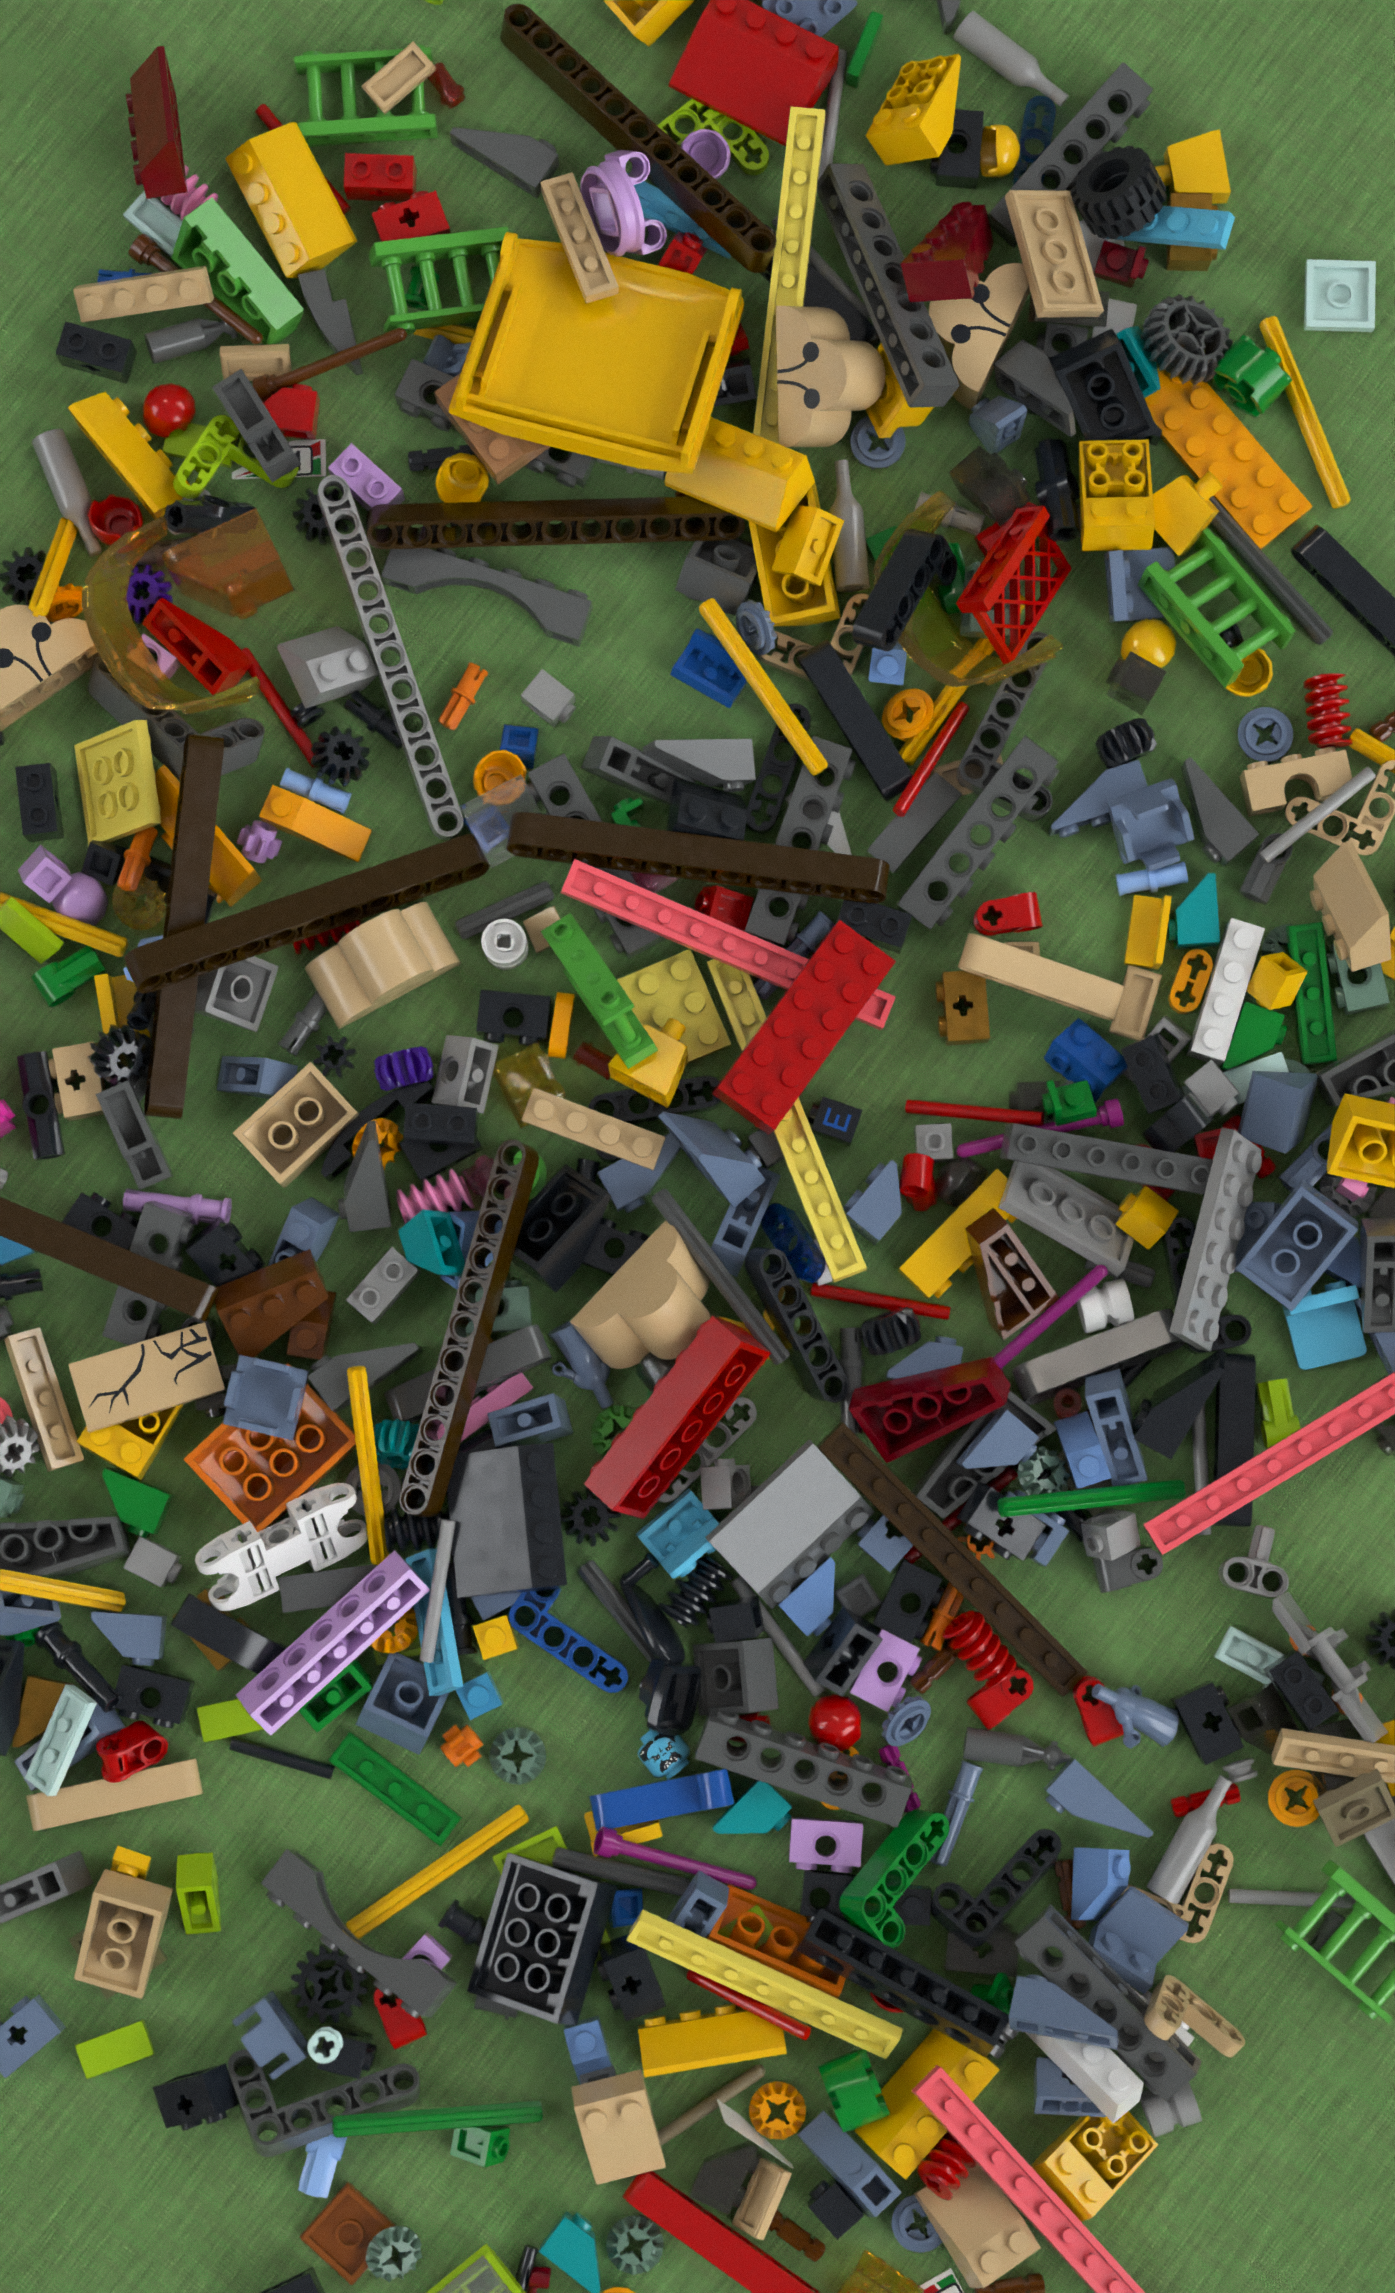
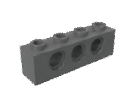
M154 1200L144 1203L129 1251L180 1272L183 1264V1257H180L183 1243L187 1244L192 1236L194 1224H191L190 1221L193 1214ZM159 1233L163 1234L168 1240V1248L165 1252L158 1250L155 1245V1238ZM118 1285L102 1336L127 1345L158 1337L162 1329V1324L158 1323L162 1310H166L168 1306ZM136 1300H140L146 1305L147 1313L144 1318L138 1317L134 1312Z

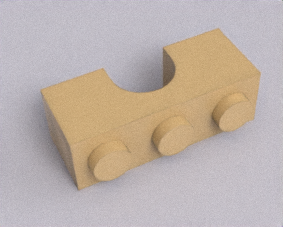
M1335 747L1316 750L1315 756L1302 758L1301 754L1288 755L1281 758V763L1268 765L1267 761L1251 763L1247 765L1248 770H1244L1239 777L1248 817L1282 810L1287 804L1284 787L1290 780L1298 779L1305 781L1311 786L1315 801L1323 802L1352 779L1346 750L1336 751Z

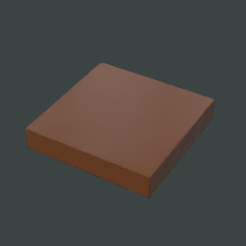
M348 2181L303 2231L299 2238L352 2286L368 2268L366 2251L371 2240L382 2230L397 2225Z

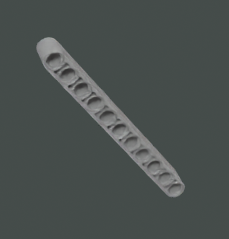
M330 475L325 477L319 484L317 493L318 503L373 663L378 671V677L399 738L401 739L402 747L430 828L439 839L450 840L456 837L462 829L463 816L349 485L342 477ZM329 486H335L341 489L343 497L333 502L329 501L323 492ZM340 519L351 521L354 525L353 532L346 535L340 534L335 528L336 522ZM351 552H359L365 557L366 563L361 567L355 568L348 564L346 557ZM368 584L373 586L377 591V596L373 600H363L358 594V589L362 585ZM373 618H383L388 624V630L381 634L374 633L369 627V622ZM392 650L398 654L400 662L392 667L386 666L382 663L380 655L384 651ZM397 683H404L409 686L411 695L404 700L397 699L392 693V687ZM408 716H416L422 722V729L415 733L409 732L405 729L403 720ZM423 748L428 749L432 752L434 761L430 765H420L415 760V752ZM433 781L440 782L445 788L444 796L438 799L431 798L426 792V785ZM443 814L453 816L456 820V828L449 832L441 830L437 823L438 817Z

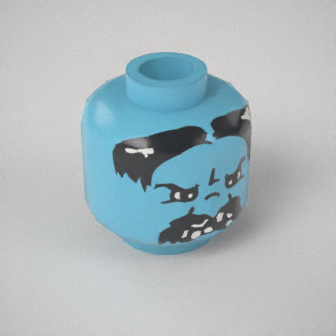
M649 1730L640 1738L643 1745L637 1752L638 1758L655 1778L665 1776L669 1780L690 1763L687 1759L690 1754V1748L680 1735L668 1736Z

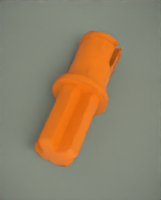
M469 662L457 687L451 688L450 692L452 695L438 718V722L443 727L454 731L469 705L475 704L476 701L473 698L485 677L489 674L485 669L480 671V666Z
M154 827L135 833L130 848L124 852L125 862L117 885L126 892L137 890L145 867L151 863L149 855L155 838L158 835V831Z
M949 1582L937 1608H932L931 1613L933 1616L923 1637L919 1641L927 1647L931 1644L932 1649L939 1652L945 1640L942 1637V1631L956 1617L964 1600V1597Z

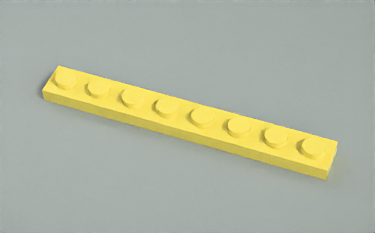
M642 1910L629 1931L628 1942L879 2057L887 2059L900 2041L903 2028L682 1928L658 1915Z

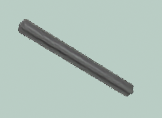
M1212 496L1209 500L1219 512L1210 524L1317 644H1323L1332 636V629Z
M664 1188L653 1195L652 1202L667 1222L676 1228L688 1250L753 1337L771 1352L769 1356L771 1361L775 1365H779L789 1357L788 1350L669 1191Z

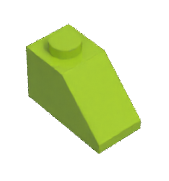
M213 1852L177 1855L176 1892L185 1933L221 1932L218 1875Z

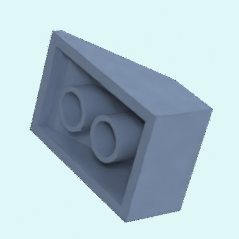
M664 1111L658 1116L694 1166L733 1208L766 1181L758 1170L762 1166L761 1162L749 1149L745 1153L739 1149L742 1143L730 1129L723 1132L715 1122Z
M1302 1179L1270 1219L1235 1269L1290 1311H1293L1357 1232L1358 1221Z

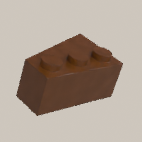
M992 1208L966 1227L965 1230L988 1322L1004 1341L1060 1298L1010 1225Z
M308 1249L217 1287L220 1290L215 1299V1305L238 1355L254 1358L328 1299L329 1296L321 1271L311 1250Z

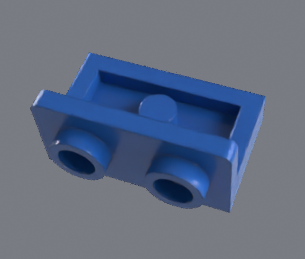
M698 628L693 632L689 644L670 673L671 676L729 709L747 684V680L721 642L712 634H708Z
M1080 1018L1075 1020L1053 1040L1044 1056V1060L1067 1080H1072L1073 1083L1088 1080L1094 1103L1101 1098L1106 1088L1128 1068L1123 1055Z

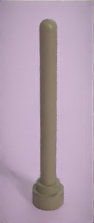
M760 2064L753 2066L657 2131L661 2146L719 2107L717 2100L724 2104L763 2078L766 2073L764 2066Z

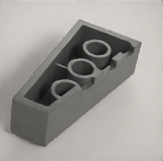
M1395 1029L1314 1073L1318 1076L1317 1088L1327 1106H1339L1344 1093L1370 1098L1395 1091Z
M1009 1390L1006 1405L1000 1408L1010 1411L1039 1436V1439L1034 1444H1037L1045 1436L1050 1435L1057 1429ZM1000 1408L961 1426L911 1492L936 1516L945 1518L969 1499L979 1482L986 1484L1009 1466L966 1469L956 1463L958 1458Z
M117 1517L80 1518L60 1521L42 1520L24 1523L6 1522L0 1524V1569L58 1579L129 1557L132 1552L124 1522L120 1521Z

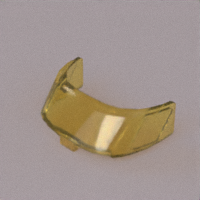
M944 491L936 492L914 512L908 514L896 528L876 560L872 572L876 577L874 579V586L902 536L908 529L913 528L934 533L944 517L954 507L955 501ZM930 584L898 640L902 648L917 665L937 681L951 687L971 686L983 682L986 685L994 684L1056 658L1055 653L1064 647L1060 640L1050 634L1013 661L1003 664L999 657L985 655L969 642L965 636L960 635L959 628L935 597Z
M161 516L135 531L125 533L99 556L84 580L86 586L82 590V609L90 637L114 679L135 701L152 710H182L183 714L230 708L250 702L248 698L258 694L260 681L257 676L210 697H201L176 687L161 671L132 620L126 596L131 571L143 555L167 535V520L164 516Z

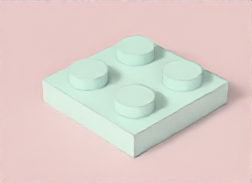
M1307 259L1305 263L1304 330L1373 332L1375 329L1376 261Z

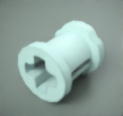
M329 2026L316 2030L308 2043L310 2057L321 2064L332 2062L339 2055L340 2049L343 2047V2037L338 2030H334ZM322 2036L325 2037L326 2041L333 2040L334 2042L328 2054L325 2049H318L317 2047L322 2040Z

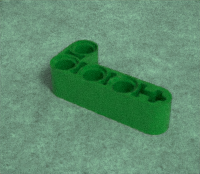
M919 1809L906 1813L899 1822L898 1828L895 1827L841 1895L840 1910L850 1925L892 1949L902 1943L905 1937V1925L893 1908V1905L946 1840L949 1833V1822L946 1816L941 1813Z

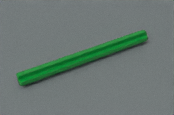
M1180 1479L1000 1498L997 1505L999 1508L998 1513L1001 1517L1181 1499L1185 1497L1186 1491L1185 1483Z
M540 2101L338 2115L332 2119V2131L334 2137L340 2138L536 2123L542 2121L543 2107Z

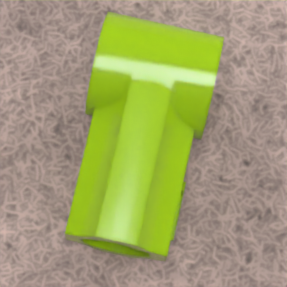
M1287 1378L1256 1384L1263 1418L1261 1420V1433L1265 1449H1268L1301 1428L1298 1417L1293 1412Z

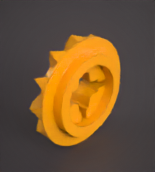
M72 583L63 587L58 585L50 610L45 617L49 622L76 617L89 604L87 592H85L82 586L74 587Z
M912 688L900 691L887 702L883 710V726L892 738L896 737L904 742L910 737L918 739L920 732L924 729L930 730L929 723L932 719L936 718L934 713L935 703L923 690ZM907 707L914 712L911 723L906 720Z
M377 1118L371 1121L375 1120L379 1144L381 1142L385 1144L383 1148H380L383 1168L385 1170L388 1162L395 1163L393 1158L395 1153L402 1150L399 1142L402 1140L403 1135L398 1130L399 1126L393 1121L386 1118ZM367 1123L358 1131L353 1141V1159Z
M410 1608L397 1620L399 1622L395 1624V1636H392L391 1632L387 1629L370 1647L378 1652L391 1654L400 1652L410 1646L418 1634L415 1611Z
M1286 1770L1274 1778L1268 1790L1269 1808L1277 1820L1288 1826L1301 1827L1308 1825L1319 1817L1313 1800L1324 1794L1323 1787L1319 1780L1309 1772L1304 1770ZM1306 1786L1301 1798L1308 1807L1304 1808L1294 1804L1286 1810L1285 1808L1288 1806L1287 1803L1290 1797L1284 1790L1285 1787L1297 1792Z
M774 2081L764 2084L753 2094L749 2105V2116L757 2132L768 2139L784 2140L797 2133L802 2126L806 2116V2105L803 2096L794 2086L786 2082ZM767 2099L776 2105L789 2100L786 2104L787 2107L784 2109L786 2119L788 2120L787 2123L779 2117H775L773 2120L770 2119L768 2122L766 2121L771 2113L769 2103L766 2101Z

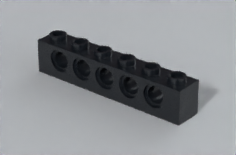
M822 1908L813 1918L797 1948V1951L983 2057H986L995 2048L1009 2020V2015Z

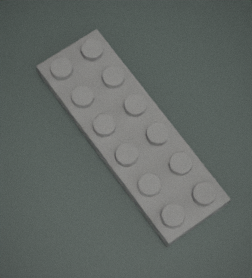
M1221 1128L1169 1331L1196 1349L1210 1352L1213 1342L1218 1337V1320L1221 1308L1227 1302V1285L1230 1274L1233 1273L1236 1266L1235 1253L1237 1245L1244 1235L1246 1210L1253 1200V1182L1262 1164V1150L1237 1131Z

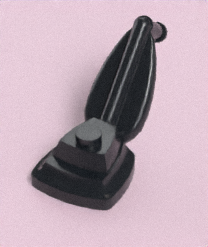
M647 1553L642 1561L627 1573L622 1574L619 1585L633 1611L647 1645L656 1658L652 1659L639 1687L640 1694L638 1698L646 1704L644 1716L648 1719L647 1727L654 1732L674 1736L688 1731L692 1726L699 1697L701 1669L699 1666L683 1663L685 1658L684 1647L671 1622L653 1598L636 1585L650 1571L659 1567V1562L654 1555Z

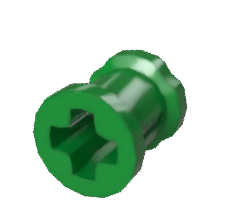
M413 266L410 268L409 273L412 277L405 294L407 306L428 311L423 286L419 294L421 283L423 285L420 268ZM435 273L436 282L439 283L440 276Z

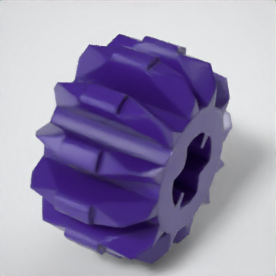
M146 564L143 573H140L137 565H133L131 567L133 572L131 577L124 572L120 574V578L125 585H114L115 592L120 594L114 600L117 607H124L122 614L125 618L134 614V621L138 624L143 621L144 615L147 616L158 599L164 598L171 603L173 602L172 596L167 594L172 589L171 583L163 581L165 574L162 570L153 574V568L149 564ZM142 588L145 592L148 590L150 594L145 600L142 596L139 598L137 592Z
M422 1046L384 1054L374 1060L376 1080L379 1082L380 1088L385 1091L430 1081L433 1077L431 1056H429L427 1048Z

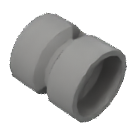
M1189 2082L1167 2101L1159 2094L1152 2093L1149 2089L1141 2093L1140 2101L1154 2138L1172 2132L1175 2124H1179L1184 2128L1202 2121Z

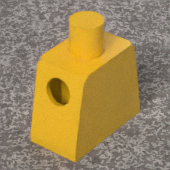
M1220 129L1172 144L1166 148L1164 154L1165 165L1155 166V169L1164 185L1169 187L1170 194H1212V204L1227 203L1231 189Z
M1210 471L1196 484L1187 475H1182L1153 494L1154 529L1178 556L1185 555L1191 549L1202 531L1208 527L1219 512L1209 499L1223 485Z
M668 1018L661 1031L649 1025H643L658 1051L629 1069L618 1053L608 1064L612 1079L667 1108L671 1104L688 1061L687 1046L679 1042L686 1031V1027L674 1018Z

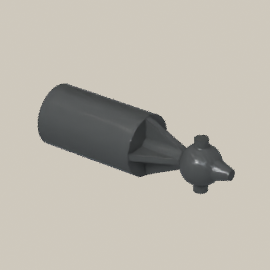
M198 318L144 334L146 346L153 364L206 349L223 332L231 335L232 339L239 336L238 332L223 320L216 322Z
M967 1727L965 1733L963 1759L1015 1767L1043 1760L1048 1765V1770L1054 1771L1055 1766H1058L1060 1763L1071 1760V1756L1064 1753L1058 1747V1742L1051 1741V1745L1043 1749L1024 1735Z

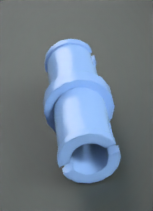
M286 768L279 785L282 789L337 810L342 814L345 813L352 794L323 783L324 779L316 777V779L292 771L290 768Z
M1185 862L1168 865L1153 871L1145 869L1125 874H1115L1119 896L1146 890L1154 893L1158 892V888L1188 883Z

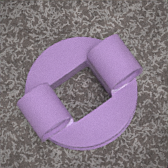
M618 150L604 155L605 161L601 162L598 167L589 166L586 169L580 185L581 195L604 251L613 256L621 257L625 252L645 255L659 250L666 241V229L660 221L644 218L641 203L634 185L643 182L649 175L650 162L648 158L641 152ZM630 159L632 162V170L629 174H627L625 166L627 161ZM647 226L649 235L647 240L644 242L645 227Z

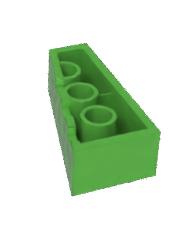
M211 197L183 218L171 258L182 269L206 265L213 295L261 332L264 345L278 344L293 333L299 326L304 308L214 198Z

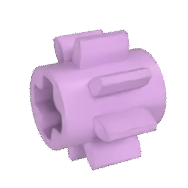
M255 820L252 826L245 825V828H241L236 843L243 845L241 854L245 858L257 863H265L267 857L273 859L274 856H277L283 841L275 838L278 830L274 826Z

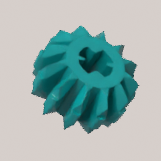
M398 1418L394 1421L386 1419L382 1423L376 1424L374 1438L378 1463L389 1465L390 1468H400L401 1470L408 1468L420 1425L412 1424L409 1420L406 1422L400 1421Z

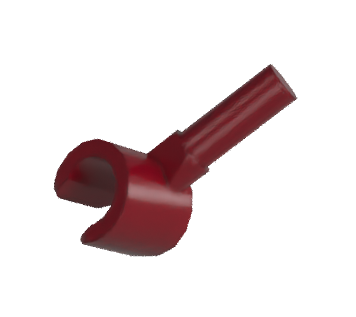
M537 2266L532 2269L527 2293H536L537 2288L549 2289L550 2268Z

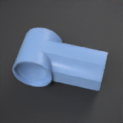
M332 2134L307 2144L305 2152H308L300 2177L298 2191L313 2197H328L336 2165L341 2160L347 2137L337 2138Z

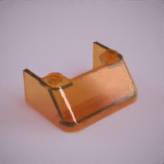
M257 508L168 549L162 555L165 565L181 594L231 617L238 616L240 620L256 614L258 607L294 591Z

